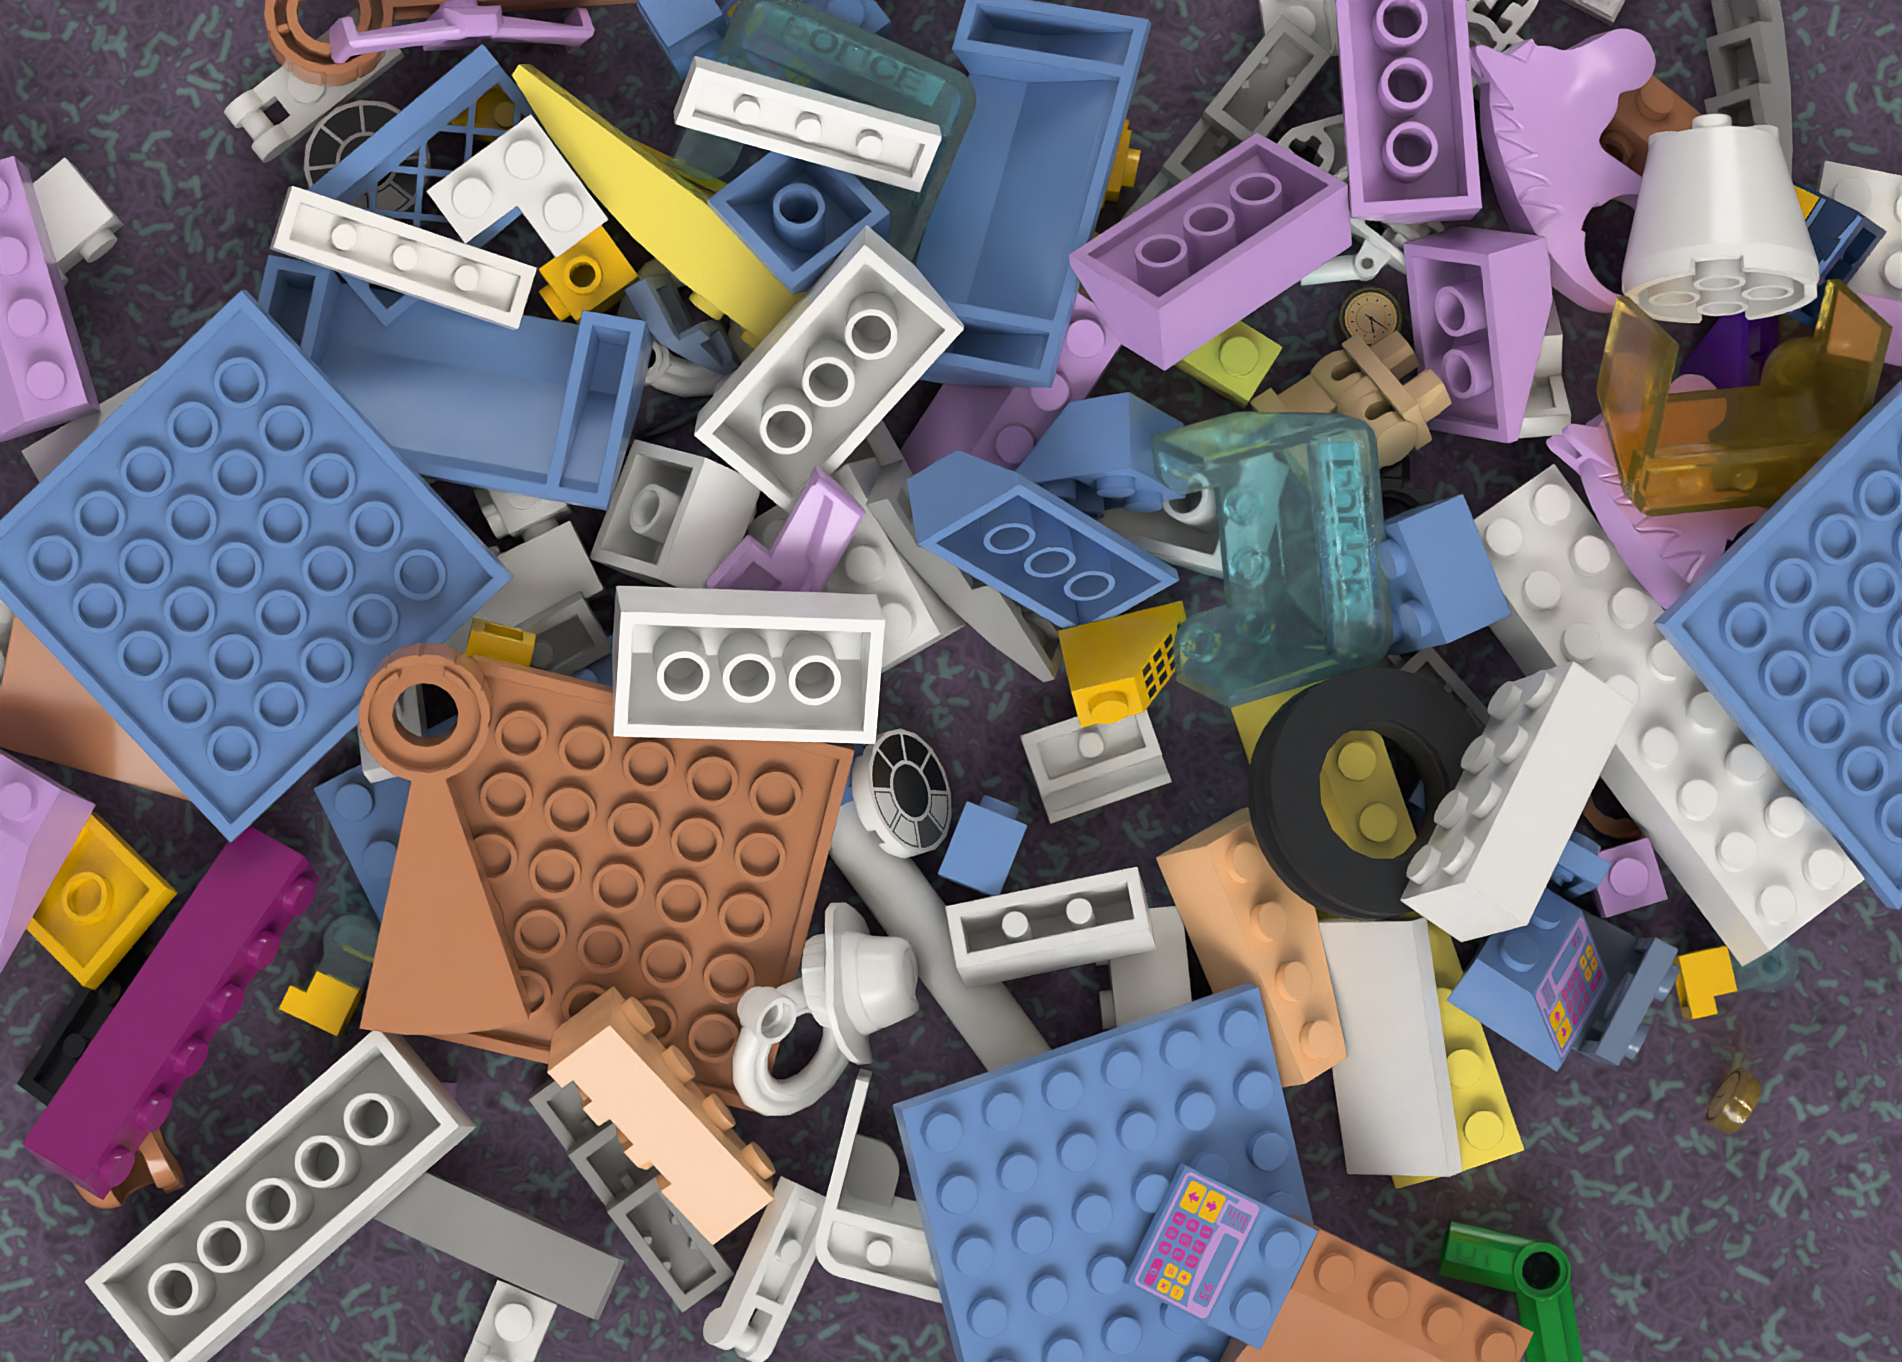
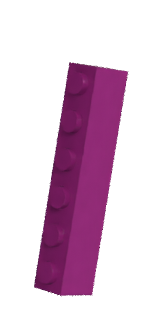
M249 826L231 843L229 841L226 843L23 1141L22 1145L41 1164L102 1200L105 1199L112 1187L120 1185L127 1178L134 1165L136 1151L148 1133L157 1130L164 1123L171 1110V1099L185 1078L193 1076L201 1068L208 1054V1044L222 1023H228L235 1017L242 1006L245 989L257 971L266 968L273 961L280 947V937L294 916H300L310 906L316 893V884L320 878L304 855L252 826Z

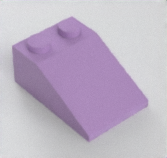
M1459 226L1403 243L1415 355L1419 363L1417 373L1419 375L1428 368L1432 369L1445 385L1452 402L1436 417L1426 423L1428 429L1503 443L1517 441L1553 301L1550 277L1551 265L1546 237Z
M0 749V973L96 806L95 803Z

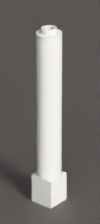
M854 800L841 806L828 854L888 936L901 937L911 942L919 968V978L988 1072L1052 1050L1003 982L966 989L956 968L946 905L911 857L903 859L888 854L878 845L884 841L878 836L876 830L867 832L859 819Z

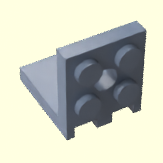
M1576 906L1582 910L1610 981L1571 1049L1597 1063L1619 1066L1624 1057L1632 1060L1640 1050L1650 1028V1025L1642 1020L1651 1002L1655 999L1663 1002L1673 987L1680 967L1672 964L1679 949L1656 937L1637 938Z

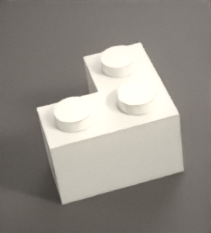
M531 114L427 190V193L465 244L516 206H518L556 258L608 220Z

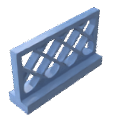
M481 44L307 189V191L351 205L370 189L369 209H360L384 217L414 220L413 226L420 228L421 220L450 223L443 215L421 214L424 175L446 177L453 172L425 168L427 141L439 131L465 133V163L472 157L473 134L500 137L509 131L474 127L476 100L495 84H498L515 104L513 127L520 123L521 112L525 117L531 114L572 171L574 168L548 135L524 94L501 68L486 47ZM469 107L467 126L447 125ZM419 149L418 167L398 166ZM390 172L417 174L414 213L376 209L378 182ZM516 206L466 244L480 249L521 215L522 212ZM458 235V241L464 243V241ZM340 273L384 327L388 326L419 300L404 294L386 309L370 290V282Z

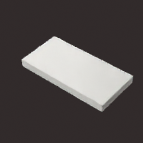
M1422 916L1394 917L1377 921H1359L1345 918H1324L1318 920L1348 1056L1332 1067L1347 1174L1450 1177L1462 1172L1427 918Z

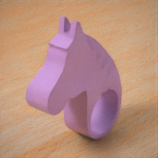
M1616 29L1593 35L1566 50H1559L1550 46H1537L1533 39L1514 43L1502 53L1484 45L1473 46L1470 48L1471 74L1481 88L1480 124L1482 142L1496 197L1510 231L1546 237L1551 265V286L1574 303L1599 313L1629 311L1627 309V297L1609 291L1592 274L1585 256L1584 242L1586 233L1581 229L1591 208L1602 206L1610 199L1623 202L1636 210L1642 177L1605 152L1599 143L1601 133L1617 111L1619 95L1622 92L1642 87L1652 76L1656 59L1650 43L1638 32L1630 29Z
M1685 374L1676 378L1647 398L1639 409L1618 411L1611 406L1587 422L1586 425L1569 424L1562 429L1563 435H1553L1546 440L1549 449L1581 476L1591 507L1607 537L1637 581L1665 610L1724 554L1727 544H1734L1768 511V509L1716 491L1708 485L1706 470L1709 462V445L1706 440V434L1722 422L1725 404L1720 391L1703 376Z

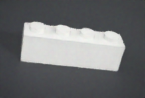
M866 225L698 412L694 436L788 514H791L811 478L810 474L814 467H819L831 476L964 330V324L916 266Z
M616 586L612 646L613 736L875 744L885 619L877 595Z

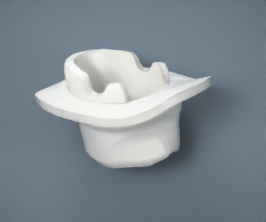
M846 902L830 903L825 910V933L815 935L807 940L803 950L801 970L806 1002L819 1025L831 1028L839 1049L851 1062L857 1065L871 1064L873 1059L869 1045V1034L906 1019L919 1011V1003L915 996L919 968L911 942L901 937L872 936L869 933L864 918Z

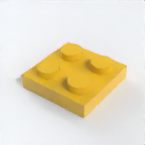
M92 811L26 929L84 987L96 990L178 892L104 819Z

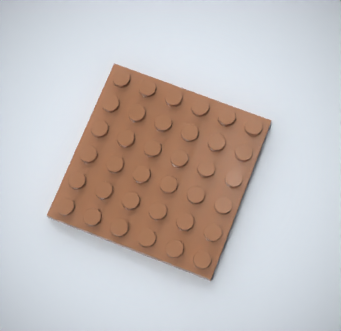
M473 653L472 660L476 662L483 672V678L487 679L492 691L493 715L487 742L478 758L464 771L452 777L529 997L531 1010L529 1021L488 1031L423 1036L548 1064L553 1031L614 986L625 1001L632 996L643 1005L655 1024V1028L651 1032L665 1049L674 1045L683 1053L695 1072V1077L691 1080L706 1098L713 1093L725 1105L756 1112L742 1102L733 1084L732 1055L742 1029L740 1018L737 1014L738 1003L744 993L753 987H773L776 989L796 979L855 751L854 744L613 736V686ZM779 1042L772 1044L768 1055V1070L770 1072V1075L772 1073V1069L774 1066Z

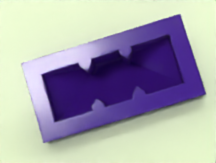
M1744 311L1734 315L1721 316L1680 367L1681 376L1685 374L1703 376L1720 391L1725 404V412L1721 424L1727 431L1759 437H1775L1779 315L1748 320L1745 317Z

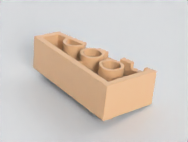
M1242 808L1156 857L1213 994L1245 983H1251L1259 987L1282 1088L1306 1084L1347 1058L1315 907L1291 891L1271 868L1255 837L1249 808Z

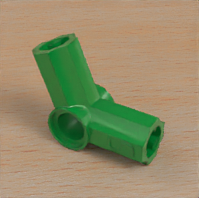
M1449 1220L1443 1236L1437 1274L1513 1292L1519 1325L1534 1332L1524 1352L1525 1362H1582L1583 1357L1569 1282L1571 1266L1567 1255L1559 1247L1542 1239H1531ZM1536 1252H1547L1554 1263V1273L1551 1279L1539 1287L1529 1286L1522 1275V1266L1525 1259Z

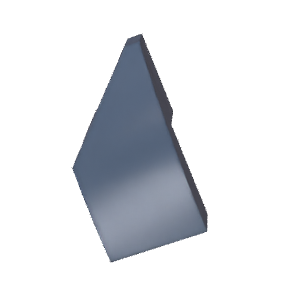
M669 272L644 278L624 289L642 321H646L649 331L659 343L668 349L721 375H727L737 370L742 364L720 320L712 319L695 325Z

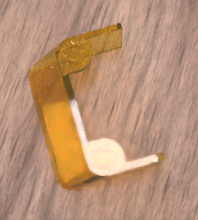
M1828 279L1814 336L1793 338L1775 348L1765 362L1760 385L1669 393L1679 344L1629 296H1617L1598 377L1597 396L1625 497L1641 513L1647 516H1664L1775 504L1872 409L1893 326L1840 279Z

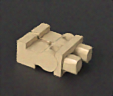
M1397 330L1371 346H1368L1358 334H1355L1342 343L1344 350H1338L1326 355L1317 362L1310 375L1277 395L1270 388L1249 401L1267 440L1286 463L1291 465V469L1294 472L1297 471L1301 481L1317 500L1318 491L1313 439L1356 440L1360 489L1363 491L1374 483L1371 478L1373 473L1384 466L1393 465L1402 460L1413 447L1418 450L1433 439L1426 423L1452 404L1445 385L1432 369H1426L1404 385L1398 381L1417 368L1419 363L1409 343Z

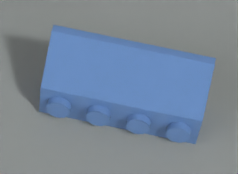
M955 450L949 455L937 459L932 465L906 480L918 545L1063 629L1115 617L1179 581L1178 572L1175 568L1021 474L965 452Z

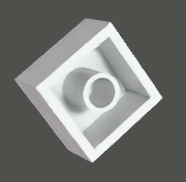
M634 439L615 488L609 510L606 512L589 559L658 587L708 589L705 581L742 542L747 527L755 517L756 503L761 490L739 472L708 458Z

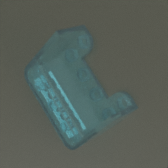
M741 0L736 6L710 60L939 125L942 138L920 192L855 175L858 179L864 181V186L890 212V245L912 262L974 114L976 92L973 84L967 76L954 68L799 0ZM681 126L666 165L699 179H715L723 176L733 168L744 143Z
M1235 412L1151 435L1154 470L1162 485L1182 494H1189L1214 487L1226 605L1190 616L1177 630L1173 643L1177 682L1228 708H1232L1326 680L1344 672L1372 666L1385 656L1391 646L1394 631L1390 584L1381 548V543L1386 541L1377 440L1369 424L1345 413Z

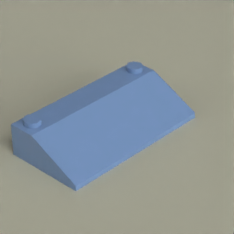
M1033 0L965 1L952 50L968 70L969 75L915 263L916 268L964 324V330L919 378L920 380L947 385L1052 388L1081 283L1070 266L1069 254L1093 239L1150 32L1151 22L1149 19Z
M268 255L258 303L422 478L609 510L640 407L653 346V338L646 321L583 310L580 325L522 315L519 328L512 330L419 299L388 326L384 327L351 286L341 283L334 270L307 261ZM370 288L386 309L404 295L402 293Z

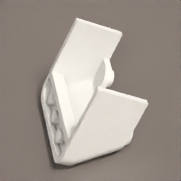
M860 1068L815 1238L817 1259L824 1269L835 1276L942 1303L917 1202L894 1196L899 1177V1162L895 1152L888 1144L879 1139L857 1134L872 1076V1071Z

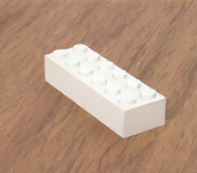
M372 1031L91 1275L85 1283L148 1362H207L477 1126L402 1035Z

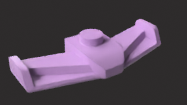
M450 0L441 3L439 9L425 22L357 32L352 17L339 18L329 29L331 57L335 63L340 64L345 63L350 56L422 45L424 51L476 49L481 44L487 47L491 42L566 45V52L573 53L593 36L595 30L587 8H575L565 17L564 24L505 17L502 15L501 5L478 6L477 0Z
M815 466L810 474V480L771 550L769 551L748 534L705 581L708 589L821 593L866 511L849 491L819 467Z

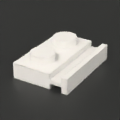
M1147 709L1144 713L1124 717L1116 723L1095 724L1081 728L1078 716L1020 736L1050 824L1172 782Z

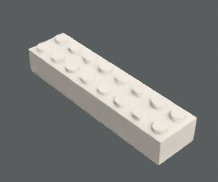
M1555 464L1474 519L1512 614L1488 626L1526 677L1534 675L1540 670H1548L1574 661L1634 703L1600 776L1645 837H1649L1653 848L1742 967L1772 950L1865 879L1832 834L1797 799L1653 622L1665 611L1630 572L1605 531Z

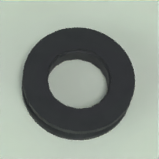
M1369 667L1344 672L1305 688L1291 697L1276 711L1263 729L1256 743L1248 773L1247 794L1251 824L1260 849L1271 868L1284 884L1301 899L1331 915L1359 921H1377L1414 912L1415 910L1400 901L1410 881L1407 877V869L1415 854L1428 844L1437 826V823L1434 822L1435 812L1445 796L1455 790L1464 772V769L1461 767V760L1465 751L1476 738L1482 735L1476 723L1451 695L1431 681L1413 673L1386 667ZM1350 731H1374L1394 740L1413 759L1424 784L1426 813L1418 837L1403 854L1392 859L1370 858L1352 850L1332 829L1321 804L1320 773L1327 752L1343 734Z

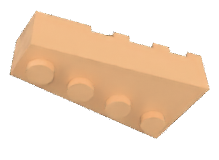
M612 986L553 1031L547 1073L562 1088L572 1080L575 1082V1086L584 1100L581 1103L582 1109L598 1126L609 1119L617 1126L615 1131L622 1145L623 1152L638 1168L648 1170L654 1165L661 1172L656 1177L661 1192L714 1245L774 1200L772 1177L776 1172L774 1165L758 1144L751 1142L746 1146L732 1129L736 1124L735 1119L722 1100L713 1093L706 1098L691 1080L695 1077L694 1069L683 1053L674 1045L665 1049L651 1032L655 1028V1024L643 1005L632 996L625 1001L615 987Z

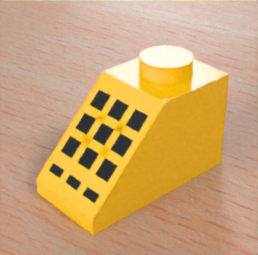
M1183 601L1057 631L1071 694L1081 728L1095 724H1112L1122 720L1124 717L1144 713L1193 649Z

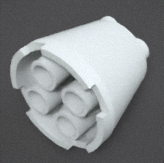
M1707 114L1695 117L1692 120V129L1679 132H1658L1649 136V150L1621 276L1622 291L1627 297V309L1629 311L1651 319L1680 323H1700L1702 314L1727 316L1745 311V317L1748 320L1793 311L1817 298V283L1820 278L1819 263L1779 142V129L1772 125L1732 126V118L1728 115Z

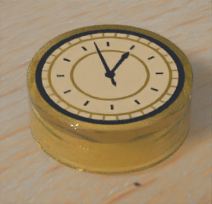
M1364 287L1352 292L1344 300L1337 318L1338 329L1344 341L1358 334L1368 346L1396 330L1400 332L1403 321L1402 310L1398 301L1392 294L1378 287Z
M1741 1068L1733 1070L1723 1080L1709 1103L1705 1114V1122L1726 1135L1737 1131L1748 1119L1758 1102L1761 1093L1760 1080Z

